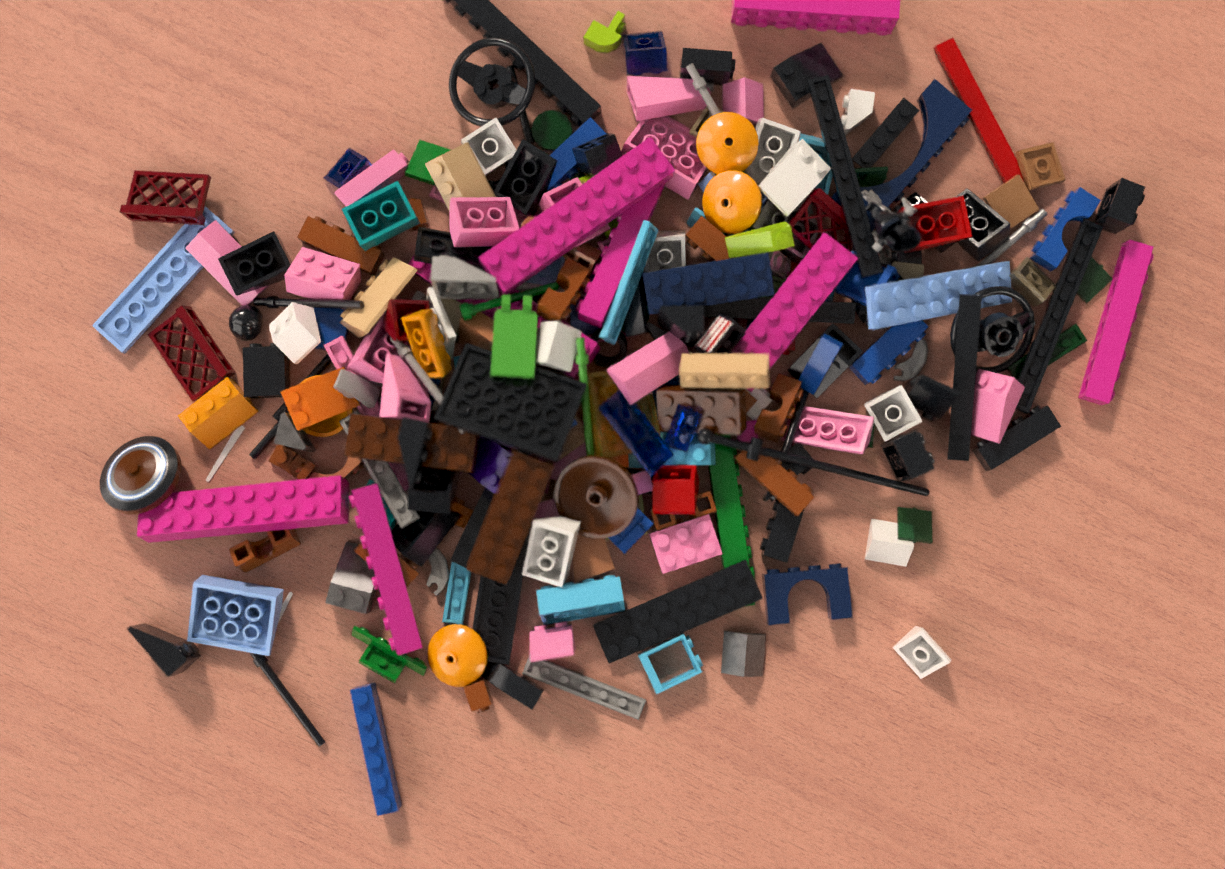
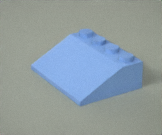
M202 574L193 582L187 641L270 656L282 609L284 589Z

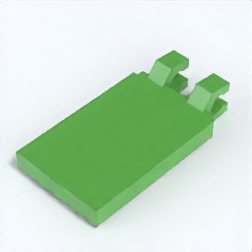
M502 294L501 309H497L494 315L491 376L534 379L538 314H536V311H532V296H523V310H510L511 295Z

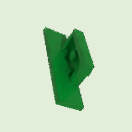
M353 627L352 636L368 645L359 659V664L393 683L397 681L405 666L422 676L425 675L427 666L421 659L416 657L413 659L407 653L397 655L396 650L392 651L389 642L384 638L374 637L364 627Z

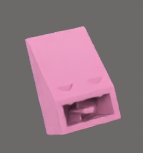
M386 354L380 417L399 420L407 417L429 423L431 400L428 389L405 359H402L400 356Z

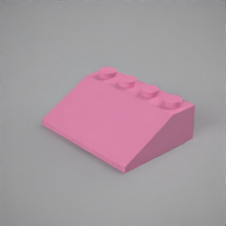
M669 116L640 121L625 141L621 151L623 156L651 137L675 169L673 178L665 183V187L689 200L708 170L698 157L696 150L697 138L689 134L691 129Z

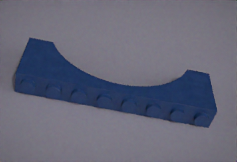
M936 79L929 84L917 99L923 118V137L918 154L911 166L902 174L886 183L871 187H860L861 192L865 189L868 192L873 190L882 200V204L890 211V204L893 201L898 203L904 196L903 189L906 186L911 188L917 181L916 174L919 171L923 173L930 166L929 159L932 156L936 158L943 151L942 144L945 141L949 143L956 136L955 129L958 126L962 128L970 119L968 114L972 109ZM836 191L831 198L841 206L838 192ZM863 198L866 208V206L868 205V201H866L865 198ZM867 211L870 226L873 231L876 228L875 218L872 217L873 214L871 212Z

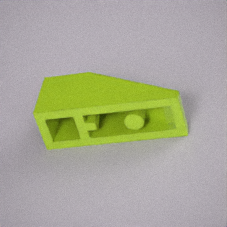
M785 221L724 237L729 258L774 252L795 246L791 226Z

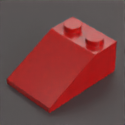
M964 196L912 205L916 208V211L909 218L920 233L922 241L916 248L904 252L925 250L971 238L972 233ZM902 207L897 213H902L905 207Z

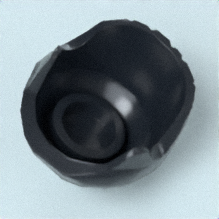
M242 305L233 310L229 317V328L232 334L243 341L256 338L262 329V313L258 308L251 305Z

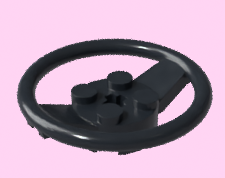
M486 38L469 45L459 54L449 75V94L455 109L465 120L480 127L493 119L476 117L464 108L457 93L458 77L472 86L478 98L490 108L499 109V107H503L506 104L517 106L511 113L497 118L501 126L514 121L526 110L535 90V71L529 56L520 46L502 38ZM500 46L514 52L523 62L527 73V88L524 89L518 85L513 74L501 65L486 64L481 67L467 62L466 59L477 50L485 47ZM497 83L499 85L498 89H493L494 84Z
M994 286L980 290L973 295H982V299L991 295L1009 296L1020 304L1023 311L1013 316L1000 312L992 313L985 317V319L980 320L977 352L986 351L998 357L1008 356L1013 352L1015 354L996 366L981 367L976 365V374L978 369L1001 373L1021 359L1031 344L1036 325L1034 312L1027 299L1021 293L1012 288ZM958 311L954 317L950 332V342L954 356L956 351ZM1023 339L1020 347L1016 351L1015 347L1018 345L1019 340Z

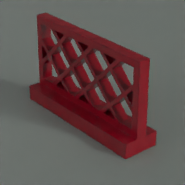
M134 170L126 205H121L120 213L130 221L205 225L206 217L203 216L211 176L209 174ZM140 177H147L149 181L140 187ZM165 178L168 182L158 188L155 183ZM180 179H184L186 183L179 189H176L173 184ZM202 180V186L195 190L192 185ZM153 185L156 191L147 197L144 191ZM172 187L175 192L165 198L162 193ZM190 188L193 193L186 199H183L181 194ZM142 195L144 200L138 205L134 204L135 198ZM160 195L163 201L153 206L151 201ZM176 197H179L182 202L175 207H171L169 203ZM195 198H198L197 208H190L188 204Z
M814 188L789 222L792 235L811 250L814 245L810 243V234L818 233L820 238L823 232L831 231L832 238L837 241L836 230L842 229L845 231V241H839L838 243H846V249L851 252V240L842 207L821 188ZM811 202L816 206L817 215L808 216L807 208ZM828 216L831 220V228L823 229L822 217ZM817 218L818 230L809 231L808 219ZM799 220H804L805 232L799 233L793 228Z
M181 305L176 309L175 314L148 334L192 401L198 400L226 377L230 378L236 374L190 306ZM178 318L183 323L181 332L173 330L174 321ZM161 331L167 332L166 344L160 343L156 337ZM172 333L181 334L179 346L171 345ZM186 335L192 336L194 339L193 348L184 347ZM170 347L179 348L177 360H173L169 356ZM184 349L192 351L190 363L182 361ZM197 352L204 354V365L195 364ZM181 364L190 365L188 377L181 374ZM195 366L203 367L202 379L193 378ZM208 369H214L218 375L215 380H207ZM192 381L201 382L200 391L196 394L191 389Z

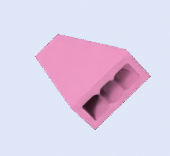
M627 77V94L636 121L703 110L707 105L700 92L695 90L692 79Z
M393 149L334 193L347 207L401 179L405 175L409 160L402 153L397 154Z

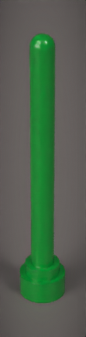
M553 282L510 294L511 303L523 300V296L534 297L545 294L548 288L556 291L559 288V284ZM502 297L475 305L472 303L468 304V302L459 304L463 320L472 319V316H475L478 312L501 306Z

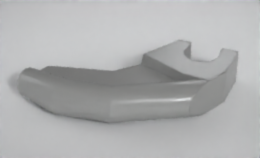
M921 339L916 343L911 358L894 367V369L902 371L901 376H894V381H906L918 376L926 364L929 351L925 339Z
M438 548L433 551L428 559L432 568L426 584L428 587L432 586L433 583L438 585V589L433 592L436 596L446 588L449 581L447 560Z

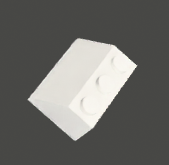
M563 516L534 519L522 575L562 587L569 576L581 522Z

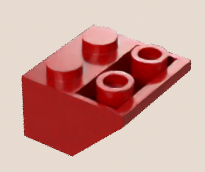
M655 465L652 480L653 514H696L699 476L696 465Z

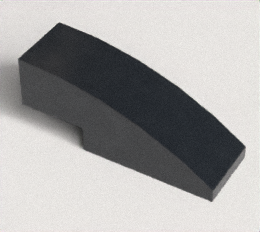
M488 662L481 675L491 684L532 710L544 691L543 688L527 680L525 676L504 664Z

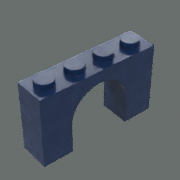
M841 563L829 564V568L821 569V565L808 566V570L801 571L800 567L787 568L788 572H779V569H768L767 574H762L766 624L768 625L790 623L788 609L789 592L796 583L806 579L814 580L823 587L826 594L829 619L853 618L848 567H842Z

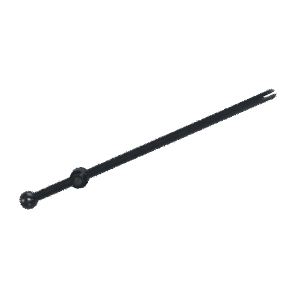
M703 428L698 433L697 439L700 444L708 445L712 442L747 451L746 458L758 461L759 456L763 455L923 496L930 494L928 489L766 448L763 447L764 440L751 437L750 443L715 435L708 428Z

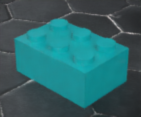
M398 181L342 209L359 245L364 251L420 224Z

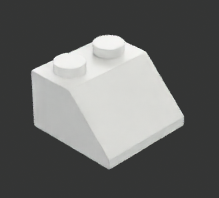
M494 118L461 139L462 145L467 142L469 143L485 175L510 160L516 152V148L497 118Z
M292 302L269 325L273 343L295 364H298L321 342L314 308Z
M902 385L864 403L869 415L874 417V423L885 442L923 422Z

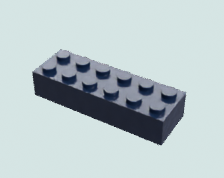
M769 252L643 273L649 315L659 313L660 306H708L775 294Z

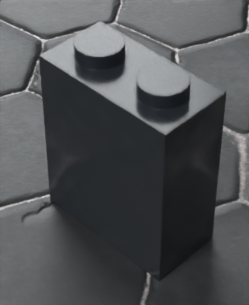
M683 48L680 78L692 79L686 67L693 63L700 77H703L706 83H714V85L726 84L729 79H733L736 59H732V51Z
M258 343L249 344V347H243L244 397L249 399L282 398L281 391L290 388V360L274 343H270V346L265 347Z

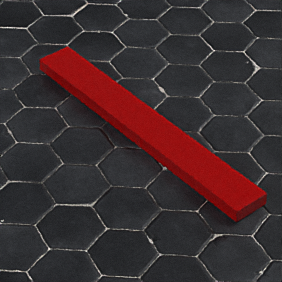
M954 38L936 45L934 50L959 99L972 109L968 116L1003 183L1016 175H1020L1024 182L1018 161Z

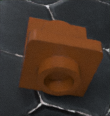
M297 455L286 471L297 480L306 479L316 465Z

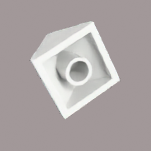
M558 321L541 322L536 338L535 364L571 373L577 353L576 338L581 337L582 331Z
M871 519L865 560L906 567L914 548L913 526Z
M915 626L893 647L920 679L951 662V659L929 634L918 626Z

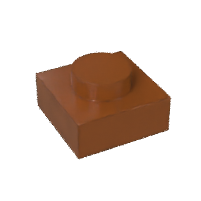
M278 444L269 462L286 471L298 453Z

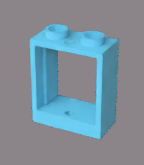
M684 633L678 634L638 654L656 694L702 673L700 667L703 666V663L698 654L694 656L691 650L694 645L689 635L685 637ZM681 641L694 668L661 683L648 656Z

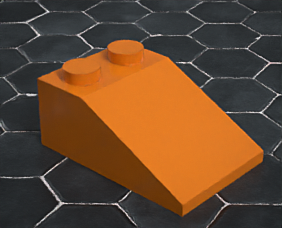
M345 366L281 391L297 431L361 405L357 399L347 398L333 388L340 370H346Z

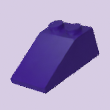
M480 437L475 474H469L481 485L495 493L512 450L501 443Z

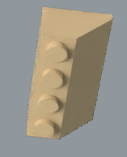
M468 142L425 163L449 212L451 198L496 197Z
M395 257L389 261L385 259L378 268L381 270L377 276L372 275L366 283L368 288L364 292L360 290L353 299L363 301L364 308L345 309L340 315L343 319L339 323L358 338L367 335L386 311L389 300L395 299L418 271L415 267Z
M682 354L679 371L681 387L769 388V354Z

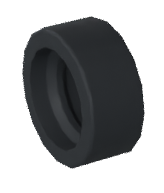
M598 328L590 338L595 342L602 339L599 337L602 329ZM620 331L617 338L620 351L617 355L607 357L598 353L593 362L600 367L610 368L625 359L628 346L626 336Z

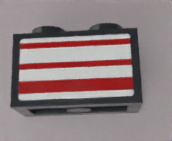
M719 314L693 347L700 354H730L746 333L735 321Z

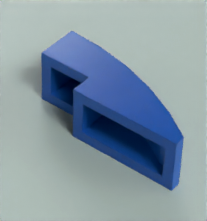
M827 334L822 336L799 378V381L802 382V389L812 395L816 393L843 343Z

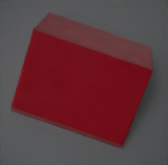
M390 299L382 327L394 341H409L401 317L420 310L430 309L429 300Z

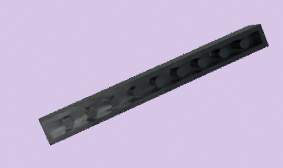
M443 0L447 4L450 2L460 17L465 16L469 20V25L475 31L479 29L483 33L484 39L502 38L520 46L533 64L535 85L537 84L541 88V92L546 98H552L556 102L555 105L561 112L564 113L566 111L571 116L570 120L576 126L583 125L590 117L594 120L601 113V105L489 0ZM497 46V51L504 58L508 57L513 61L512 65L519 72L522 70L527 75L523 62L514 52Z

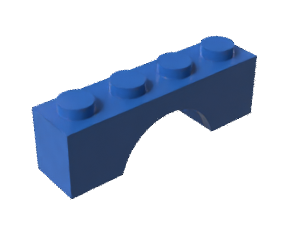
M1081 187L1074 192L1071 190L1064 199L1066 204L1063 208L1060 207L1053 216L1054 222L1052 225L1048 224L1042 232V235H1044L1041 242L1037 241L1031 249L1033 254L1030 259L1049 272L1058 267L1068 252L1062 241V231L1066 223L1070 221L1081 222L1083 219L1087 220L1101 201Z

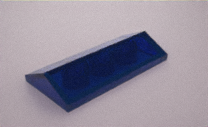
M620 389L598 407L649 476L654 475L674 455L636 403L630 405Z

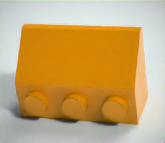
M433 309L420 310L401 317L414 358L429 378L444 377L452 370L451 359L446 352L444 337L440 333L437 324L438 318Z
M226 377L179 414L178 417L190 433L211 450L259 411L249 398L244 397L243 390L235 380Z

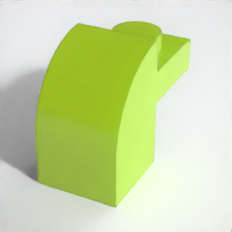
M617 11L608 28L593 20L583 37L584 45L600 53L616 50L622 43V35L620 34H622L626 27L625 14Z

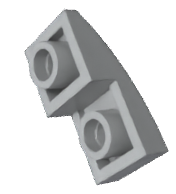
M344 369L340 370L333 387L347 398H355L368 408L375 407L381 391L380 388L371 382Z

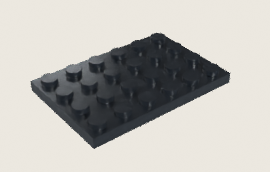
M466 343L435 415V421L558 463L587 384L536 366L534 379L491 376L492 351Z

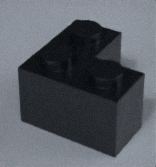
M612 133L604 134L572 148L580 172L595 176L622 157L616 136Z

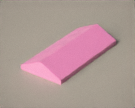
M215 220L199 232L185 249L241 305H249L270 285L238 296L235 295L218 258L242 246Z
M669 331L611 366L606 371L629 404L632 405L678 376L682 354H689L686 344Z
M805 406L793 443L863 454L870 443L874 417ZM788 419L786 424L788 426V429L791 423V419ZM786 432L784 438H783V437L781 438L782 441H785L787 432Z

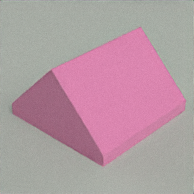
M744 77L722 85L724 112L740 114L748 119L752 125H757L758 119L764 118L763 84Z

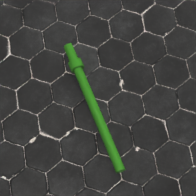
M584 337L576 338L577 355H575L579 368L580 382L587 384L581 401L586 456L595 455L587 372L589 359L585 350Z

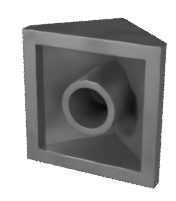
M286 412L282 413L274 443L309 452L316 451L305 431L302 429L297 431L291 415Z
M724 631L721 673L741 677L763 676L766 634Z

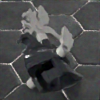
M865 189L861 192L864 194L863 198L868 201L865 210L873 214L872 217L875 218L876 231L872 232L876 241L872 246L875 251L880 252L885 245L894 252L909 251L921 243V235L909 218L916 211V208L905 197L901 199L905 207L902 213H895L882 204V200L873 190L868 192Z

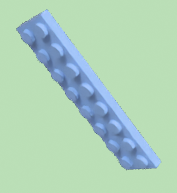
M206 206L203 211V216L206 217L205 225L184 224L92 325L122 353L125 354L204 268L185 249L196 235L215 220L231 236L234 235L235 232Z
M1010 261L867 286L865 291L868 327L875 330L955 314L959 310L960 294H975L980 290L994 286L1011 288V278L1009 276ZM991 295L982 299L981 308L1010 303L1012 298L1005 295Z

